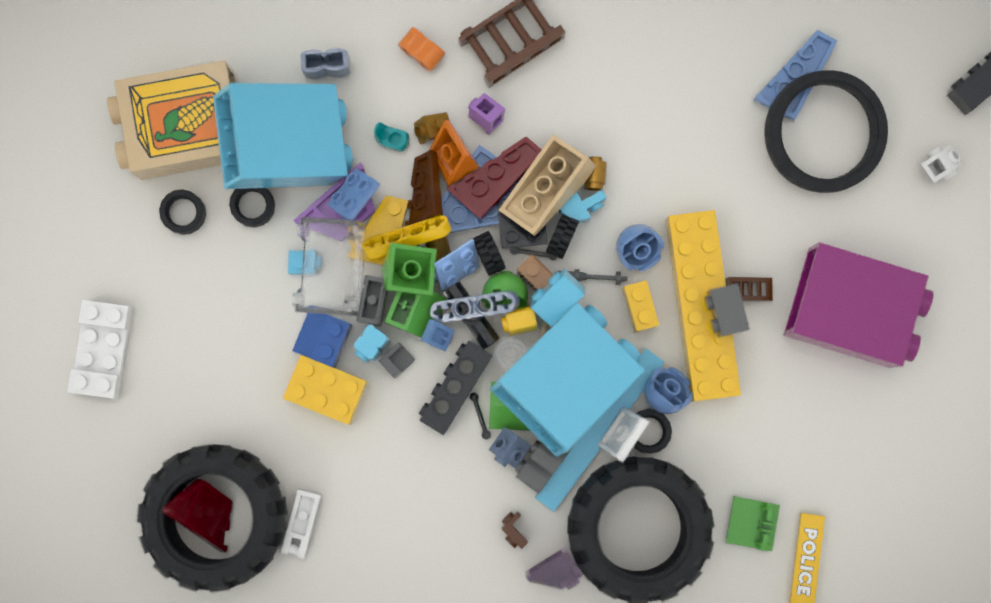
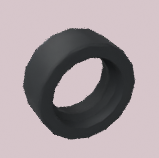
M267 188L235 189L230 196L229 207L231 214L239 223L246 227L256 228L265 225L271 220L275 212V201ZM248 192H258L265 198V211L257 218H247L240 212V199Z
M181 189L174 190L164 197L160 204L159 214L165 227L174 233L186 235L200 229L205 221L206 209L198 196L191 191ZM179 199L190 200L196 207V216L188 225H177L170 218V207Z
M652 409L637 412L636 414L643 418L649 417L659 421L663 433L661 439L656 444L644 445L637 440L633 448L648 454L657 453L666 448L672 435L671 423L667 417Z

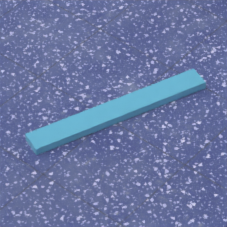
M647 348L641 353V359L637 362L645 371L573 445L544 488L536 495L535 498L553 512L601 449L598 444L622 407L630 410L644 391L649 376L664 364L663 360Z

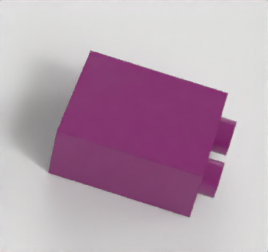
M819 242L808 248L783 336L888 368L902 367L905 360L912 362L915 359L920 347L921 337L914 334L913 330L917 316L925 317L932 305L933 291L925 289L929 275Z

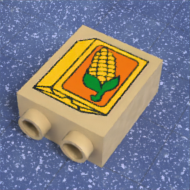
M226 60L114 81L117 96L108 97L107 105L112 123L114 125L122 124L124 141L115 143L117 161L122 170L129 169L130 173L141 180L221 165L213 96L229 83H236L234 71Z

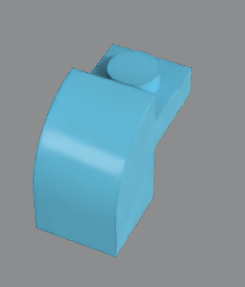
M603 190L582 201L576 192L558 212L560 215L564 214L578 220L579 223H584L591 218L588 211L591 210L593 213L604 206L603 202H605L607 197Z

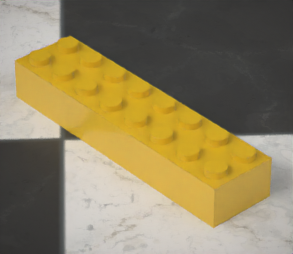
M715 210L670 215L666 218V228L686 373L690 382L688 387L690 393H693L691 402L741 396L733 334L718 338L717 333H713L710 320L713 319L712 312L707 310L705 304L707 291L726 286Z

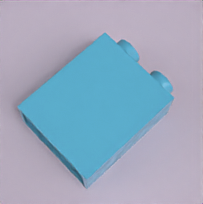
M229 83L213 96L224 189L329 186L348 176V171L353 163V155L350 146L343 142L342 126L346 122L347 109L344 101L338 99L336 84Z
M578 302L490 388L556 457L567 452L645 371L637 363L641 359L638 350L625 339H620L616 342L604 329L607 326V320L602 313L591 305L583 308Z

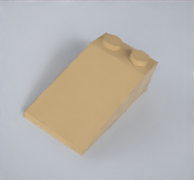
M553 134L502 204L499 211L535 236L583 186L596 168V165L587 156Z

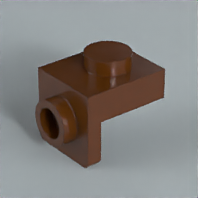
M518 511L515 514L510 512L501 521L504 524L501 529L508 535L505 539L514 548L519 546L523 549L528 540L513 526L521 514Z

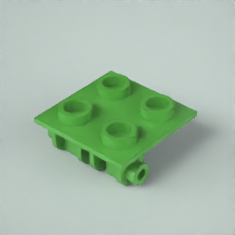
M734 496L726 543L763 551H772L780 505Z

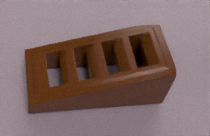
M725 278L726 286L739 283L742 301H773L772 278ZM744 283H748V296L744 295ZM753 283L757 285V296H753ZM761 283H766V296H762Z

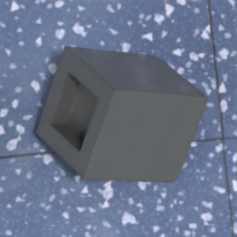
M398 342L378 361L396 379L415 359Z

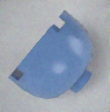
M635 224L625 228L620 233L616 242V252L619 260L631 271L632 269L646 271L659 262L662 248L664 250V243L660 235L653 228L644 224Z
M659 367L647 379L644 390L648 404L662 414H674L681 411L691 402L693 393H690L688 378L673 367L668 369Z

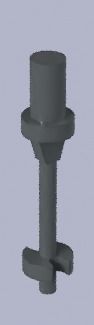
M579 269L568 271L578 282L587 279L615 280V285H620L621 281L628 280V276H621V271H616L615 276L590 275L580 272Z

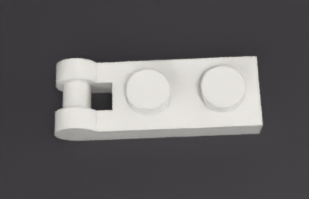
M298 489L281 550L282 554L289 555L291 553L297 555V558L305 559L322 495ZM293 538L301 540L300 546L292 544Z

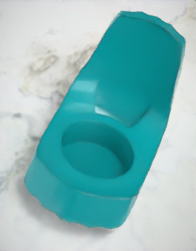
M381 122L376 124L374 136L378 144L401 152L409 145V134L407 132L389 127Z

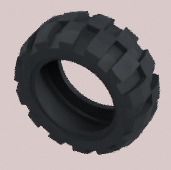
M212 444L197 446L175 454L163 462V467L156 474L151 475L143 489L145 492L143 503L138 504L137 522L141 523L143 535L139 539L144 553H149L155 561L153 567L166 579L171 577L178 582L179 587L195 592L198 590H209L211 593L226 591L246 583L262 572L274 559L273 556L282 545L286 532L284 527L285 515L288 514L286 497L282 496L278 486L280 484L279 480L271 468L267 469L259 461L260 458L246 450L233 448L231 445ZM205 474L223 476L236 483L246 494L251 505L253 521L250 535L242 549L229 558L210 559L193 552L179 536L175 520L162 512V509L193 480Z
M631 456L626 457L623 462L617 459L612 463L601 466L591 473L586 482L579 487L572 500L573 503L568 515L567 534L570 544L569 548L578 568L586 579L597 587L600 592L613 599L628 601V603H648L657 600L664 602L678 596V592L687 585L691 586L702 574L700 570L706 559L710 560L714 545L712 541V528L715 525L712 509L708 507L705 500L706 495L697 482L684 473V470L669 462L652 457ZM638 486L653 487L667 495L677 509L681 528L678 544L671 556L657 567L643 571L621 568L606 558L601 549L598 537V525L601 514L607 503L621 491Z

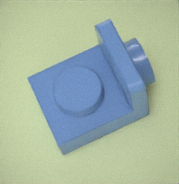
M429 319L420 341L446 352L455 330Z

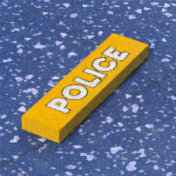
M800 513L789 603H815L825 516Z

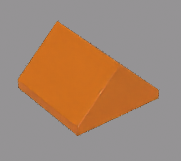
M445 120L429 150L437 152L438 169L448 186H451L480 167L458 131L449 120Z

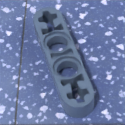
M506 290L442 300L431 306L430 315L434 321L442 323L508 313L518 307L519 297L515 292ZM506 295L508 299L512 300L509 306L507 304L497 306V301L506 299ZM483 298L490 301L491 307L489 311H484L480 307V301ZM460 302H465L469 307L466 315L459 312L458 305ZM452 307V312H448L443 315L438 314V309H448Z

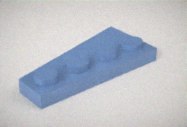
M817 30L753 100L770 108L779 92L790 82L807 73L822 71L838 40ZM813 87L807 88L793 99L784 117L791 121L796 119Z

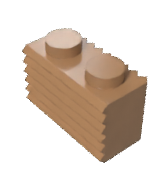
M533 254L517 268V274H520V277H523V281H527V284H530V287H533V290L536 291L539 288L544 289L549 284V278L553 275Z

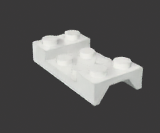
M82 300L78 322L81 323L74 369L70 371L68 393L119 399L133 307Z

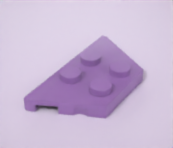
M360 162L348 173V175L352 173L356 168L365 173L363 164ZM346 176L293 221L297 225L341 242L375 213V208L371 197L357 216L349 223L327 205L332 195L346 181Z

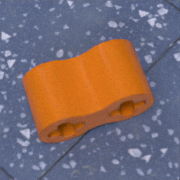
M414 27L398 43L399 48L429 72L435 68L445 55V52L438 45L430 41Z

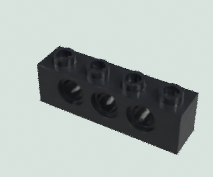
M470 341L467 344L462 343L455 354L458 356L455 364L449 363L443 373L446 376L442 384L437 383L431 393L434 396L431 403H425L419 412V415L422 416L419 421L442 435H445L493 356ZM466 360L473 363V370L468 374L462 373L460 370V364ZM452 380H457L461 384V390L456 394H452L448 390V384ZM440 400L447 401L449 405L448 411L444 414H440L436 410V403Z

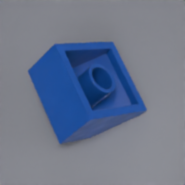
M309 308L292 351L336 368L353 325Z

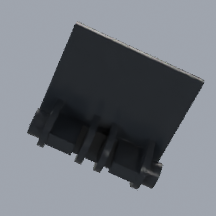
M497 203L502 249L548 244L546 225L534 236L500 212L499 209L503 203Z

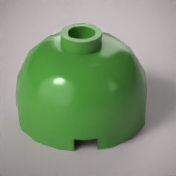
M501 271L488 278L484 284L482 294L511 290L519 297V305L516 309L527 307L528 290L525 282L512 272ZM506 295V299L497 301V306L501 304L509 306L512 300L508 299ZM483 298L481 302H485V307L490 310V301Z

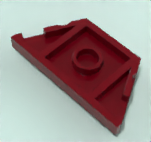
M197 478L162 509V512L219 552H227L228 545H224L225 531L230 530L232 500L204 479Z

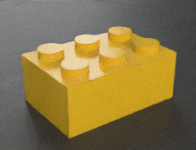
M300 355L283 399L351 425L368 381Z

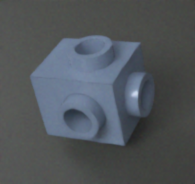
M504 427L489 448V451L496 455L494 460L502 466L506 467L509 464L516 469L532 445Z

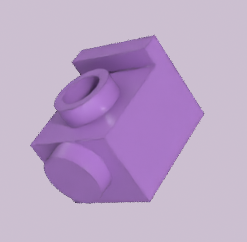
M485 93L478 99L474 98L468 106V117L485 129V133L488 135L504 120L505 108Z

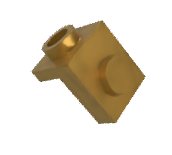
M447 112L426 115L414 123V133L418 138L419 144H425L429 140L435 139L443 122L449 120Z

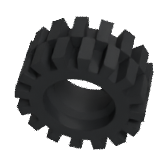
M562 214L546 249V253L563 260L579 221Z
M489 231L472 238L488 276L506 269L502 256Z

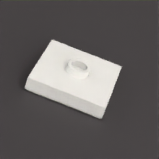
M622 407L598 446L623 462L649 422L629 409Z

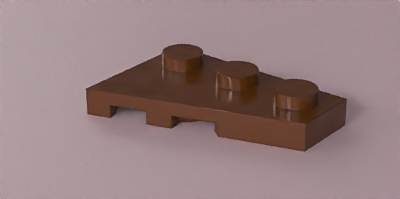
M429 150L414 158L411 186L414 189L412 200H408L407 209H410L409 221H405V226L436 216H443L437 152Z

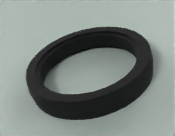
M814 71L790 82L772 102L765 121V145L773 165L790 183L812 192H839L863 181L879 164L887 145V117L879 97L861 79L842 71ZM818 85L835 86L854 96L862 105L870 128L869 143L860 162L848 173L833 179L817 178L800 170L789 158L782 141V122L788 106L802 91Z

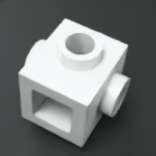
M950 145L944 149H941L939 146L928 153L930 158L921 163L934 183L943 177L945 180L953 177L958 173L956 169L962 165L958 152L952 149Z

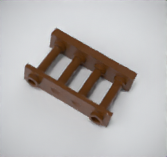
M514 0L472 28L470 26L464 29L458 39L461 47L467 43L470 44L487 69L484 81L490 88L564 39L565 30L561 25L556 28L550 26L533 0ZM523 6L527 7L543 31V36L538 40L530 37L514 14ZM505 18H507L525 44L523 46L524 49L518 53L512 51L495 26ZM485 31L489 32L505 55V61L500 65L492 62L476 38Z

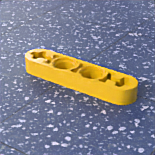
M436 216L370 237L364 241L362 248L369 259L385 256L390 243L416 246L448 235L452 228L446 216Z

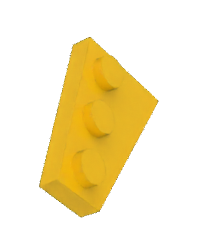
M386 195L347 257L383 266L386 255L369 259L362 248V244L370 237L402 228L408 200Z

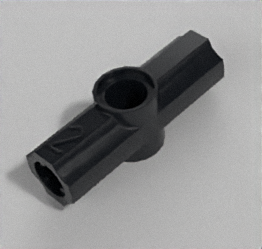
M460 281L444 292L447 299L470 296ZM460 302L458 305L459 312L465 315L469 310L468 305L465 302ZM485 316L478 317L474 322L462 319L483 350L500 339Z

